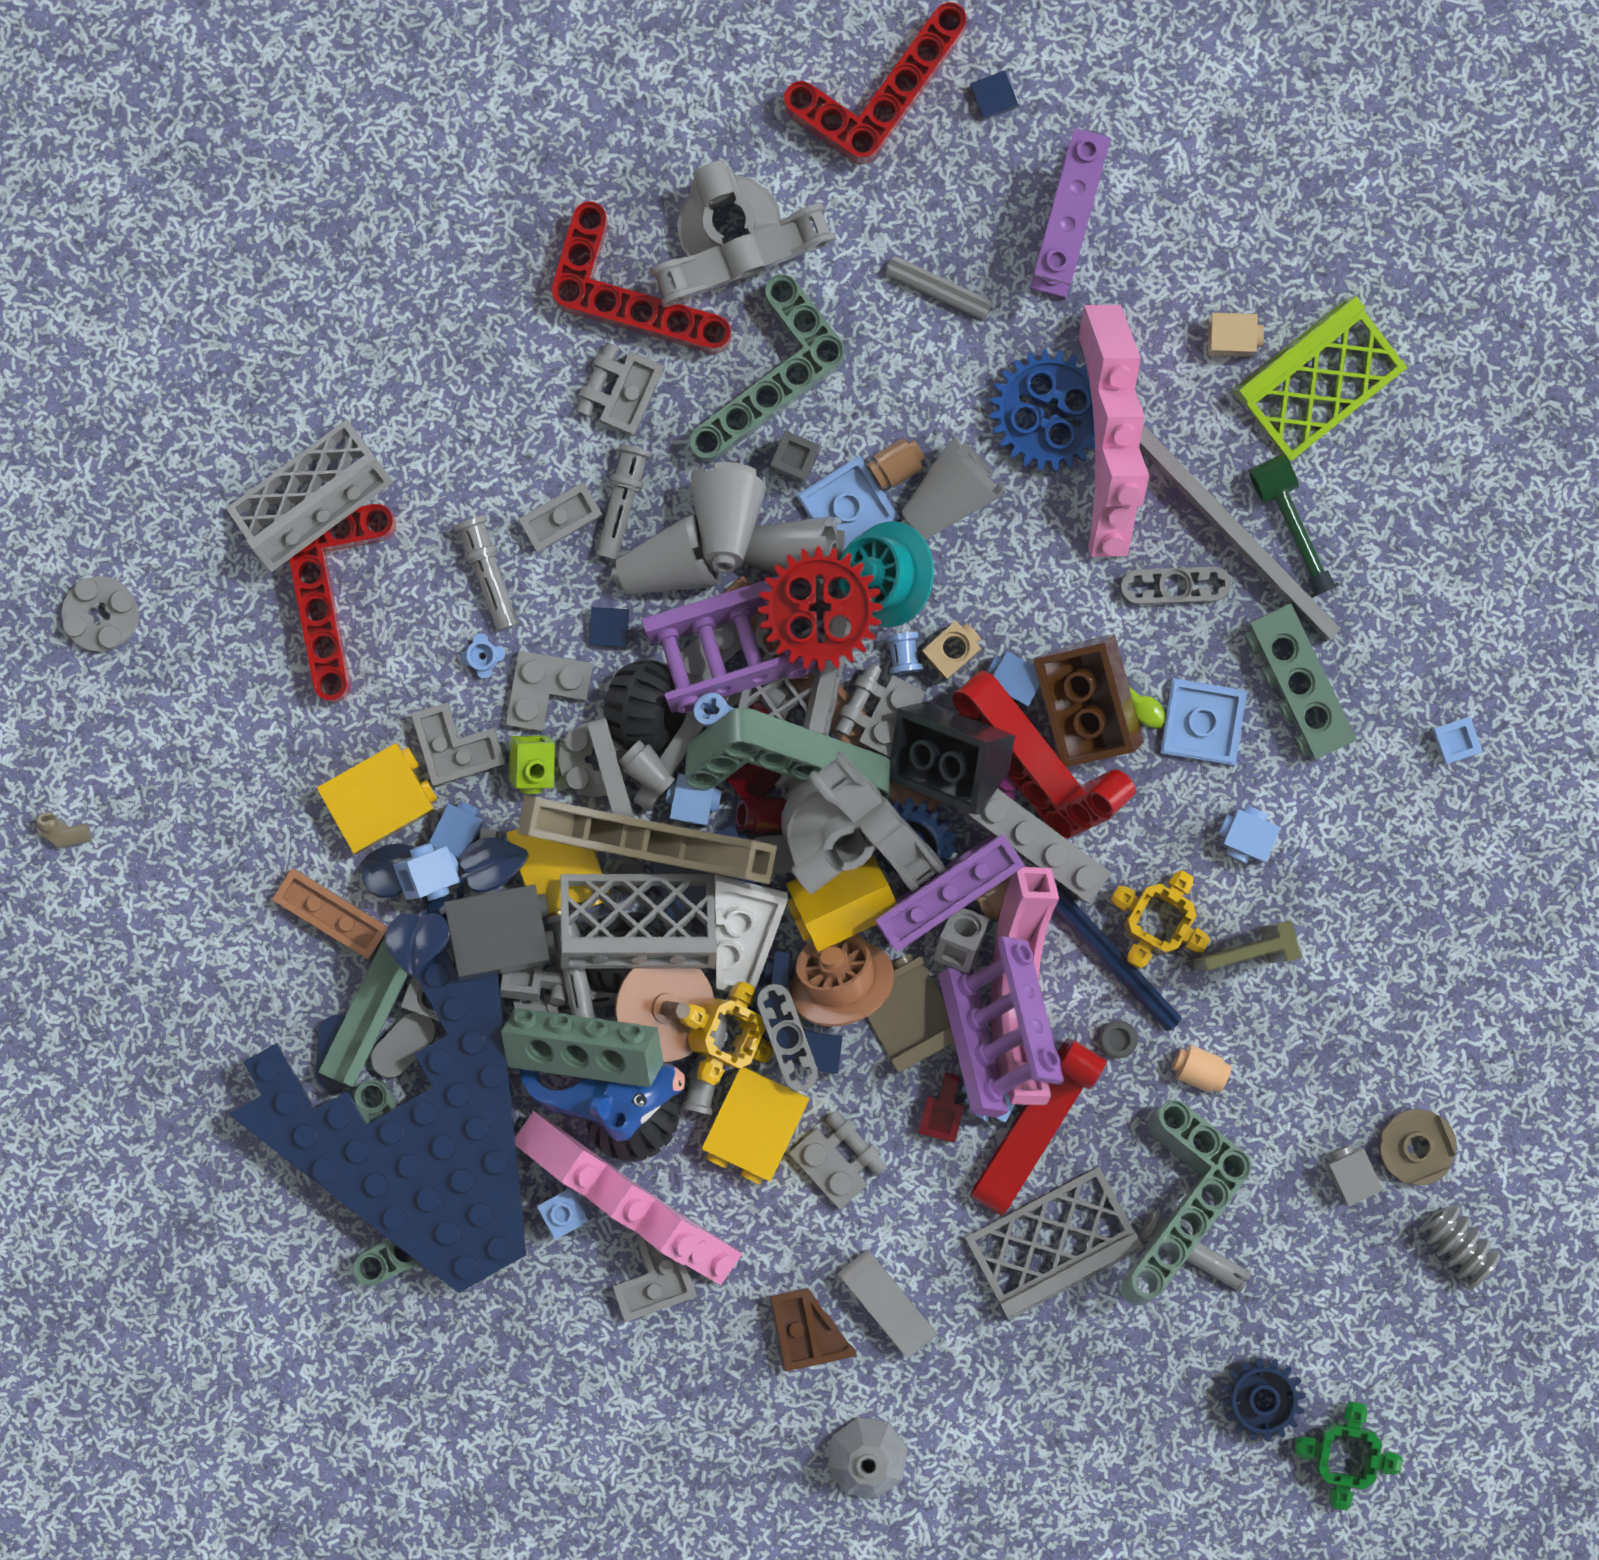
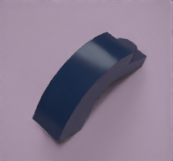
M775 951L774 959L767 958L764 981L782 985L787 989L791 953ZM756 988L755 994L757 1014L761 1015V1013L758 1008L757 1000L758 995L763 988ZM775 990L769 991V999L763 1002L765 1008L772 1007L777 1017L769 1019L771 1027L784 1020H794L790 1011L783 1015L781 1004L786 1002L784 994L777 995ZM784 1026L777 1032L776 1040L782 1048L790 1049L797 1045L799 1034L795 1028ZM802 1026L817 1070L819 1072L838 1074L843 1036L813 1032ZM765 1027V1031H764V1032H765L766 1036L768 1037V1039L770 1040L769 1035H768L767 1030H766V1027ZM801 1048L794 1054L784 1056L802 1066L799 1056H806L807 1054L805 1049Z

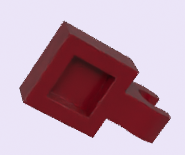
M945 1072L939 1098L927 1095L918 1134L955 1143L964 1110L963 1104L954 1102L960 1075Z

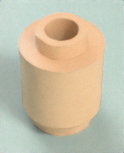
M1189 1044L1186 1050L1181 1048L1178 1050L1172 1064V1070L1176 1071V1080L1211 1093L1212 1090L1221 1093L1229 1078L1231 1065L1225 1063L1224 1058Z

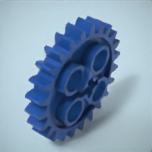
M1043 349L1041 360L1036 361L1030 352L1027 354V365L1024 366L1017 359L1014 360L1015 374L1007 370L1002 372V376L1007 382L1006 385L1001 383H995L994 389L1001 394V397L990 398L989 404L998 407L999 410L990 413L989 420L999 421L1000 424L992 429V434H1004L1005 438L1002 439L999 447L1005 448L1009 445L1013 447L1010 455L1011 460L1019 454L1023 455L1024 468L1034 460L1037 461L1038 472L1042 471L1045 463H1050L1053 473H1057L1059 462L1063 461L1070 470L1073 468L1072 457L1076 456L1084 463L1087 460L1084 449L1087 448L1095 452L1093 405L1089 376L1087 375L1086 364L1080 368L1076 366V354L1066 362L1063 361L1062 350L1057 352L1055 359H1050L1047 350ZM1038 377L1045 378L1051 385V391L1046 395H1038L1032 391L1030 382ZM1070 393L1080 394L1085 400V407L1079 411L1070 410L1065 404V397ZM1024 395L1043 407H1047L1050 402L1057 405L1055 411L1058 414L1076 419L1081 422V425L1076 427L1057 415H1053L1050 420L1043 417L1045 411L1042 408L1023 403L1019 400V397ZM1022 411L1029 412L1035 418V425L1030 429H1021L1015 423V415ZM1054 427H1062L1067 430L1070 439L1064 445L1054 444L1049 438V431Z

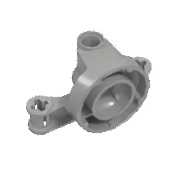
M720 160L704 165L692 173L694 179L691 181L690 194L681 205L677 223L681 250L686 257L661 263L653 267L649 272L651 277H656L664 297L661 300L663 307H669L727 283L749 279L768 267L822 248L834 242L836 236L834 233H830L822 214L825 209L822 203L802 208L781 220L779 207L767 189L751 178L735 175L732 168L726 166L725 162ZM732 204L735 208L742 211L746 217L745 235L724 243V236L717 232L713 226V210L723 205ZM810 221L813 222L817 234H815ZM669 276L672 277L676 289L672 288V285L668 278Z
M841 750L835 754L836 759L819 772L813 771L809 774L810 779L803 782L789 796L781 814L782 834L795 863L791 867L792 871L810 894H814L842 871L852 870L863 865L877 849L889 860L913 893L919 890L920 885L937 872L942 874L946 871L945 866L931 847L916 834L894 807L880 794L876 784L862 775Z

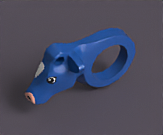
M664 1063L651 1087L583 1078L575 1086L558 1091L549 1090L541 1084L539 1071L519 1069L522 1084L532 1099L540 1106L554 1113L592 1121L600 1125L616 1141L628 1140L637 1128L647 1121L662 1104L680 1093L685 1083L684 1074L671 1064Z

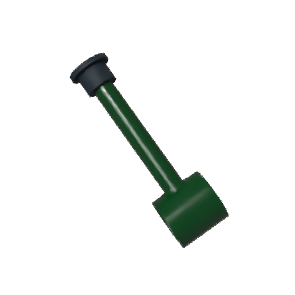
M1281 454L1248 469L1251 482L1260 500L1263 503H1267L1275 499L1311 577L1307 579L1313 590L1311 597H1316L1339 586L1338 582L1334 584L1329 570L1324 571L1289 495V492L1299 488V483L1286 455Z

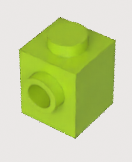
M547 735L510 736L509 781L514 787L520 789V792L525 794L542 793L543 788H554L555 743Z

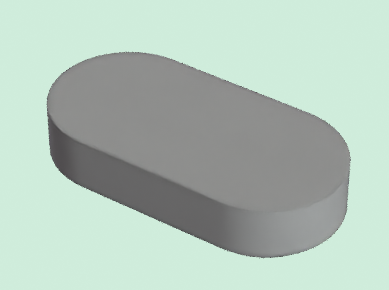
M416 1012L406 1014L373 1049L371 1062L375 1071L381 1076L389 1078L403 1074L417 1059L415 1053L428 1047L435 1039L436 1025L434 1020Z

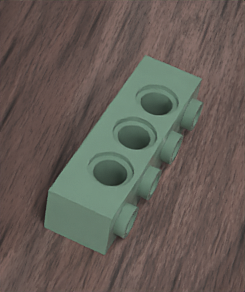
M1290 603L1246 625L1249 632L1244 634L1245 640L1254 655L1259 653L1265 664V667L1261 668L1262 675L1270 689L1276 687L1282 699L1277 702L1278 708L1285 722L1292 721L1298 732V735L1294 736V741L1303 757L1309 755L1311 761H1314L1356 741L1357 738L1292 604ZM1282 640L1289 644L1291 655L1287 660H1279L1273 655L1272 645L1275 641ZM1299 674L1306 679L1307 690L1304 694H1295L1290 690L1288 681L1291 675ZM1310 708L1318 709L1323 714L1324 722L1319 729L1309 727L1305 721L1306 711Z
M515 1008L501 1031L507 1066L511 1068L651 1087L663 1065L658 1027Z

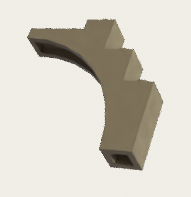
M528 795L524 797L517 832L518 834L579 848L770 884L777 849L775 845L677 827Z

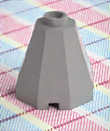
M858 1416L845 1427L832 1434L827 1468L846 1494L877 1499L903 1480L908 1448L889 1421ZM865 1459H872L875 1462L870 1465V1468L862 1467V1461Z

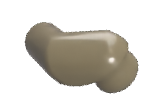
M43 812L36 819V829L39 835L57 848L92 841V834L88 823L68 827L51 812Z

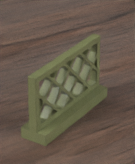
M1292 920L1273 922L1260 926L1262 940L1190 960L1193 971H1208L1264 954L1268 955L1270 963L1290 962L1302 958Z

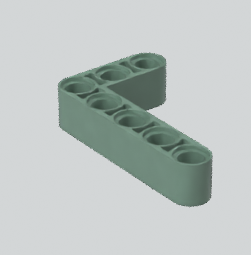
M777 274L769 279L765 287L766 302L801 350L692 432L690 448L694 457L701 462L710 463L718 460L838 370L843 363L844 345L841 339L796 280L789 275ZM779 285L789 287L793 292L792 297L786 302L776 301L771 295L775 287ZM801 315H808L814 319L816 324L811 331L801 332L795 328V320ZM824 345L834 346L838 351V356L832 362L821 361L817 356L818 349ZM800 367L807 372L808 378L803 384L794 385L788 381L786 376L792 368ZM764 390L774 391L778 396V401L772 407H762L756 400L758 394ZM735 412L743 413L748 419L747 425L741 430H733L726 423L727 418ZM704 435H711L718 441L716 449L710 453H703L696 447L698 439Z
M736 708L727 712L687 745L685 782L693 788L710 789L719 785L747 762L805 782L810 779V773L813 771L819 772L836 759L835 754L841 750L862 775L876 784L880 794L887 800L889 798L890 760L883 755L749 708Z
M371 1079L364 1081L355 1091V1103L367 1124L399 1107L391 1088L382 1080ZM371 1085L377 1086L383 1093V1101L378 1107L369 1106L364 1099V1092ZM387 1240L358 1256L354 1262L353 1271L360 1283L373 1286L419 1264V1262L415 1259L408 1261L400 1258L397 1253V1245L391 1240ZM375 1257L380 1261L382 1272L379 1277H369L365 1274L363 1262L366 1258Z
M1178 1100L1168 1101L1153 1112L1148 1120V1128L1156 1140L1196 1171L1200 1177L1123 1278L1121 1283L1122 1295L1128 1303L1136 1306L1147 1304L1164 1291L1251 1172V1162L1244 1151L1190 1107ZM1164 1113L1171 1115L1175 1119L1176 1129L1167 1126L1163 1119ZM1193 1138H1199L1203 1141L1206 1147L1205 1153H1201L1195 1148ZM1223 1162H1228L1234 1167L1235 1177L1226 1174ZM1202 1190L1208 1191L1213 1196L1214 1206H1210L1203 1201ZM1180 1219H1185L1191 1224L1193 1229L1192 1235L1183 1232L1180 1226ZM1159 1248L1169 1252L1171 1256L1170 1264L1162 1262L1159 1258ZM1137 1277H1142L1148 1282V1294L1138 1289L1136 1284Z

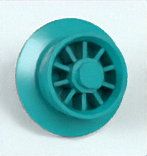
M887 521L871 527L863 535L852 540L845 548L840 560L850 553L852 556L850 566L852 568L861 562L864 563L863 571L860 574L861 577L873 574L874 580L867 587L868 589H880V595L872 599V603L883 605V610L872 613V617L881 621V626L879 627H898L914 619L927 603L934 581L933 557L923 536L908 524ZM838 580L844 597L848 596L850 586L844 580Z

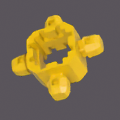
M1183 870L1173 874L1167 883L1170 886L1169 888L1162 884L1148 886L1137 897L1134 895L1136 891L1126 886H1117L1110 898L1112 904L1124 912L1126 909L1130 911L1124 926L1127 936L1138 943L1137 945L1132 944L1127 954V962L1138 969L1148 964L1153 956L1150 953L1151 951L1159 955L1170 953L1178 949L1181 942L1186 944L1184 948L1195 953H1203L1211 940L1198 927L1195 929L1191 928L1197 916L1193 902L1182 896L1188 895L1193 885V876ZM1152 897L1162 899L1179 909L1178 912L1183 914L1178 927L1168 942L1160 941L1137 925L1141 914Z
M738 981L733 985L728 995L730 1000L712 998L703 1002L700 1007L694 1004H687L690 1008L689 1016L684 1019L678 1018L682 1024L691 1029L687 1037L691 1051L705 1057V1061L700 1062L697 1079L708 1085L714 1086L720 1081L725 1071L722 1069L723 1066L742 1068L751 1064L752 1060L768 1062L773 1055L774 1049L772 1044L762 1038L765 1031L762 1016L747 1009L748 1005L752 1006L755 997V987L743 981ZM726 1013L735 1017V1020L740 1022L738 1028L743 1030L741 1035H736L732 1044L735 1047L734 1052L728 1051L727 1053L718 1050L717 1046L713 1045L715 1038L710 1036L712 1031H717L721 1020L717 1019L718 1015H725Z

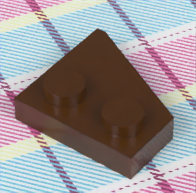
M808 1288L769 1295L783 1371L796 1370L857 1356L856 1350L844 1338L837 1325L825 1313Z

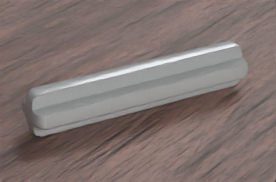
M893 256L887 265L885 274L888 277L976 318L985 319L991 308L992 302L989 299L897 256Z

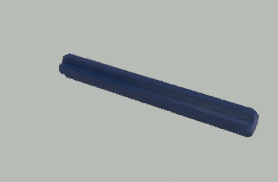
M1056 884L1059 900L1054 911L1166 1031L1173 1030L1182 1020L1180 1014L1136 967L1127 962L1124 954L1069 895Z

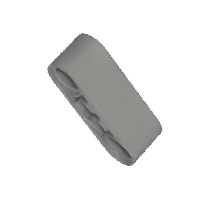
M868 1249L838 1273L908 1359L938 1335Z

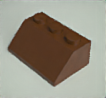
M1115 634L1077 642L1033 658L1058 754L1066 767L1133 753L1144 743Z

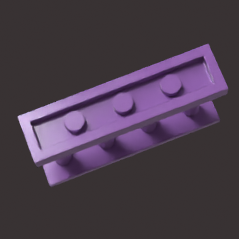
M1074 128L1029 290L1066 299L1069 285L1071 286L1111 137Z
M765 580L642 619L650 645L658 644L663 647L676 690L665 693L671 714L694 711L697 700L710 692L726 697L786 677L790 679L800 678L807 675L810 670L817 668L815 661H812L809 669L804 670V659L800 657L793 665L789 664L791 654L789 651L784 653L785 656L763 662L749 618L753 614L758 613V608L768 605V601L763 600L759 596L760 592H771L772 590ZM790 587L789 593L794 598L792 587ZM727 622L735 623L749 666L731 673H726L713 631L716 626ZM791 625L790 631H791L792 635L795 637L794 632H793V629H792V625ZM695 633L699 634L712 678L690 685L677 641L682 636Z
M1003 833L996 838L990 835L948 863L945 867V872L942 874L937 872L934 878H929L922 883L919 890L913 893L909 889L896 898L897 905L874 919L877 923L876 926L891 948L893 947L898 952L1025 865Z
M1001 936L997 939L1002 958L978 972H969L967 974L957 969L947 968L938 974L972 1114L996 1118L1009 1112L1005 1093L1030 1079L1053 1084L1064 1082L1060 1068V1059L1056 1052L1033 962V953L1028 941ZM1006 973L1010 993L983 1008L979 988ZM1014 1008L1019 1028L991 1042L988 1023ZM1023 1043L1028 1063L1000 1078L996 1058Z

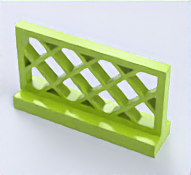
M1357 296L1347 297L1232 390V393L1241 403L1245 404L1281 453L1286 455L1289 462L1293 461L1408 368L1364 311L1366 307ZM1358 321L1368 331L1366 347L1347 345L1349 328ZM1339 336H1341L1340 344L1332 343ZM1374 340L1381 349L1373 348ZM1326 347L1340 349L1337 371L1318 369L1319 354ZM1346 350L1366 352L1363 374L1344 372ZM1372 353L1385 354L1395 367L1384 376L1370 375ZM1312 359L1311 368H1310V367H1302L1303 365H1305L1308 361H1310V360ZM1296 371L1311 372L1308 394L1288 392L1290 376ZM1317 373L1337 375L1334 397L1314 395ZM1343 376L1362 378L1361 394L1354 400L1340 398ZM1369 379L1378 380L1368 388ZM1283 382L1282 391L1274 390ZM1267 394L1280 395L1279 418L1265 416L1256 403ZM1288 396L1307 399L1305 421L1285 419ZM1314 400L1333 402L1332 417L1326 423L1311 422ZM1340 403H1348L1347 406L1339 411ZM1270 421L1278 422L1277 431L1270 423ZM1285 423L1304 425L1302 442L1292 450L1283 440ZM1311 426L1319 427L1310 435Z

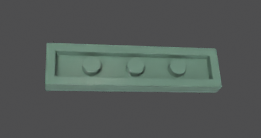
M386 935L318 1072L351 1089L354 1088L408 977V974L400 968L391 956L386 943Z

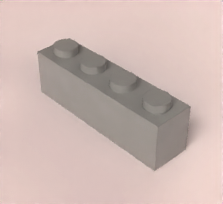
M999 789L995 791L980 814L974 815L961 810L962 814L995 838L1003 833L1016 853L1034 867L1052 868L1055 882L1083 902L1090 904L1111 875L1109 870Z

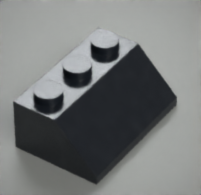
M927 701L900 707L897 710L890 757V781L971 814H980L1009 773L1015 735Z

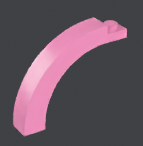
M1023 867L1012 874L1003 900L994 945L993 962L1002 958L997 941L1001 936L1028 941L1033 953V962L1038 980L1045 935L1052 913L1059 900L1052 868ZM1006 973L991 981V1003L1010 993ZM1014 1008L991 1021L993 1042L1019 1028ZM1023 1043L996 1058L1000 1078L1028 1063ZM1032 1079L1008 1091L1010 1104L1047 1105L1051 1097L1047 1082Z

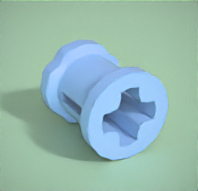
M918 632L899 633L885 637L886 643L890 644L893 665L889 669L890 675L915 673L924 670L923 664L919 663L916 646V640L919 638Z
M710 692L697 700L694 707V716L699 723L710 727L734 708L727 705V702L721 695ZM704 708L709 712L708 715L704 712Z

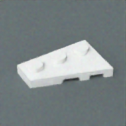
M714 874L715 933L717 938L715 963L716 989L730 992L733 985L738 981L746 982L756 989L788 901L787 892Z

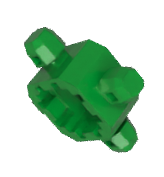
M1348 1401L1345 1405L1342 1416L1343 1419H1346L1345 1424L1331 1422L1321 1429L1319 1442L1316 1441L1315 1437L1300 1436L1296 1437L1293 1453L1298 1457L1312 1461L1313 1457L1316 1458L1315 1469L1327 1483L1334 1484V1488H1330L1329 1492L1330 1506L1340 1510H1348L1351 1506L1354 1495L1351 1487L1365 1490L1376 1482L1378 1469H1380L1381 1474L1396 1475L1401 1472L1403 1458L1397 1453L1387 1450L1381 1453L1382 1443L1375 1432L1369 1428L1362 1427V1423L1367 1421L1366 1404L1356 1401ZM1335 1435L1355 1437L1367 1441L1368 1450L1365 1468L1362 1470L1361 1476L1329 1470L1328 1461L1331 1444L1334 1441Z

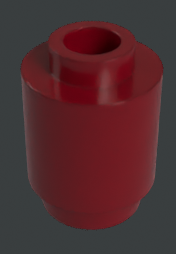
M750 796L747 800H740L735 815L738 829L745 830L748 834L783 835L781 814L787 800L778 797Z

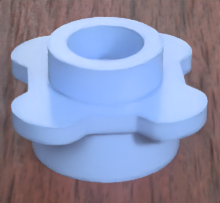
M485 634L475 635L473 643L469 646L468 650L463 651L460 655L461 663L464 666H471L475 669L477 675L482 679L491 677L493 674L492 669L497 662L505 659L504 649L491 644ZM480 653L486 654L484 660L479 658Z

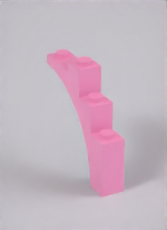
M1084 305L1079 339L1089 376L1095 433V489L1088 549L1091 557L1128 556L1137 508L1144 504L1149 473L1139 449L1145 415L1135 391L1141 357L1121 305Z
M535 1111L532 1112L515 1137L516 1146L561 1183L588 1198L607 1215L635 1231L661 1253L682 1265H687L717 1284L722 1285L741 1257L742 1253L661 1201L597 1156L558 1125Z

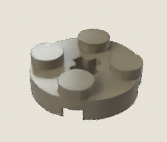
M1417 1108L1404 1110L1394 1115L1381 1130L1379 1142L1381 1161L1387 1171L1398 1180L1414 1185H1427L1441 1179L1451 1168L1450 1165L1457 1150L1456 1137L1449 1123L1434 1112ZM1415 1136L1420 1141L1426 1140L1428 1144L1423 1149L1424 1155L1419 1158L1416 1153L1409 1154L1408 1146L1412 1144L1411 1138Z

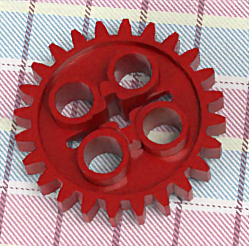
M820 546L816 548L815 557H809L807 551L804 548L801 549V560L798 562L792 556L787 555L789 567L784 569L776 564L774 569L779 576L778 579L765 578V582L772 588L771 592H760L759 594L760 598L768 601V605L758 608V613L769 616V619L762 622L760 627L761 629L773 630L766 639L767 643L779 641L781 644L777 648L776 654L779 656L786 651L791 652L789 657V664L791 665L799 657L804 659V670L809 669L812 661H817L820 672H824L826 661H831L835 669L838 670L840 668L839 658L843 656L852 664L854 658L851 651L856 649L865 654L866 648L861 641L863 639L875 641L876 636L868 630L869 626H881V621L872 617V613L883 610V605L872 603V599L880 595V589H868L867 587L874 580L873 574L861 577L860 574L863 571L864 563L861 562L852 568L850 566L851 554L848 553L842 560H838L837 549L834 547L828 557H823ZM818 575L823 576L824 604L827 607H831V611L824 613L825 641L823 643L817 641L816 613L809 611L810 607H815L817 603L816 577ZM844 580L850 586L848 596L844 599H834L828 593V587L833 581ZM796 581H805L812 588L810 596L805 600H796L789 593L790 587ZM836 618H844L851 624V631L847 636L837 638L829 632L830 623ZM798 619L808 620L813 626L811 634L803 639L794 637L790 631L794 621Z

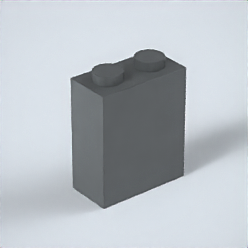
M535 884L444 902L459 982L550 965L549 954L556 953L552 930L544 931L542 917L549 916L545 894H537Z

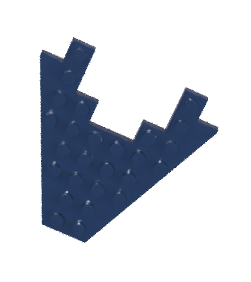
M444 949L429 960L416 974L419 984L448 1034L415 1053L433 1088L367 1124L349 1091L315 1109L279 1043H276L243 1061L261 1096L232 1111L230 1114L233 1119L452 1289L460 1293L526 1256L527 1251L509 1073L501 1034L504 1023L499 975L459 982L458 971Z

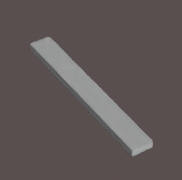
M1143 425L1139 445L1141 452L1287 603L1292 604L1294 610L1325 642L1331 640L1340 631V627Z

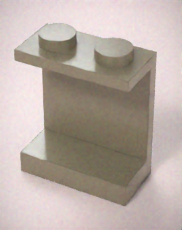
M911 953L892 963L895 972L892 991L882 1006L868 1016L898 1073L954 1043L944 998L928 971L922 956L913 959Z

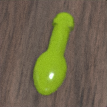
M1129 687L1138 722L1153 729L1164 727L1166 712L1162 705L1154 698L1145 695L1141 696Z

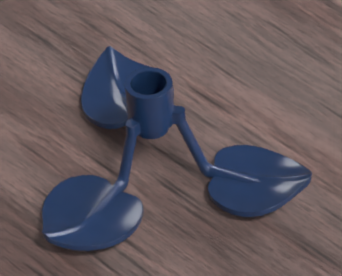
M484 838L471 844L460 858V866L465 873L459 877L460 882H458L456 900L464 898L467 881L470 889L476 893L489 892L505 884L526 863L529 857L527 850L499 838ZM389 844L368 854L362 862V880L366 889L372 895L379 898H391L401 894L403 890L393 864L412 857L410 850L414 849V847L405 844ZM427 896L421 897L427 912L421 910L418 915L413 913L400 914L387 928L386 943L391 956L400 968L411 977H415L420 969L444 948L447 941L451 940L444 902L452 900L446 897H440L432 901H428Z

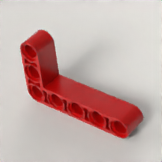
M946 2L936 8L859 117L806 81H796L787 87L784 93V108L787 115L852 162L857 164L872 162L962 38L966 28L967 16L965 10L954 2ZM945 16H953L960 25L952 31L945 30L940 26L939 20ZM931 46L937 51L938 56L934 60L925 61L918 56L917 51L921 47ZM903 76H909L915 81L916 87L911 91H902L896 86V80ZM797 94H805L812 102L805 109H797L790 101ZM886 106L891 108L895 115L890 121L881 122L875 118L874 111L879 107ZM835 115L842 121V125L837 130L829 131L822 126L821 122L826 116ZM858 137H866L872 141L873 146L867 152H858L853 148L852 142Z
M586 201L576 207L552 284L553 298L561 310L707 353L718 354L729 347L732 336L731 328L726 319L719 315L681 304L663 307L662 299L594 280L593 278L608 230V219L604 208L594 201ZM589 213H595L601 218L599 226L592 230L585 229L580 225L582 218ZM585 249L590 253L589 261L581 266L573 264L570 261L571 254L575 250ZM564 286H577L580 289L578 298L571 302L562 300L559 295ZM603 295H610L616 299V305L611 311L601 312L595 307L598 298ZM640 305L648 306L653 311L651 318L643 323L637 322L632 318L633 310ZM674 316H683L689 321V325L683 332L674 333L668 328L669 320ZM711 326H718L725 331V336L718 343H710L704 338L706 329Z
M381 504L361 506L344 518L342 521L349 522L351 526L350 533L346 538H333L331 528L289 559L313 687L320 698L330 703H338L348 697L351 691V680L326 552L389 539L395 533L397 521L394 514ZM377 513L385 514L388 518L386 528L380 532L371 531L369 528L370 518ZM309 565H318L320 568L319 579L312 584L304 583L302 579L304 568ZM318 601L325 602L328 607L326 616L319 621L311 620L309 616L311 605ZM324 638L332 639L335 644L334 652L327 658H320L316 653L318 642ZM331 675L339 676L342 681L340 691L334 695H327L323 690L325 679Z
M978 671L952 695L953 705L959 714L1015 735L1010 770L1007 775L1044 822L1065 839L1111 819L1136 794V787L1132 779L1126 773L1117 769L1110 770L1080 785L992 674L986 671Z
M1067 1038L1057 1052L1064 1082L1060 1084L1048 1083L1051 1097L1047 1105L1023 1106L969 1195L1000 1216L1006 1213L1082 1089L1090 1090L1107 1064L1106 1059L1073 1039Z

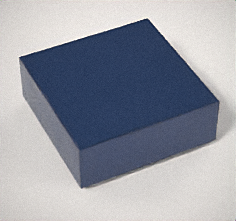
M1005 70L970 83V89L983 121L1018 108L1019 104Z
M591 607L589 645L628 648L630 610Z

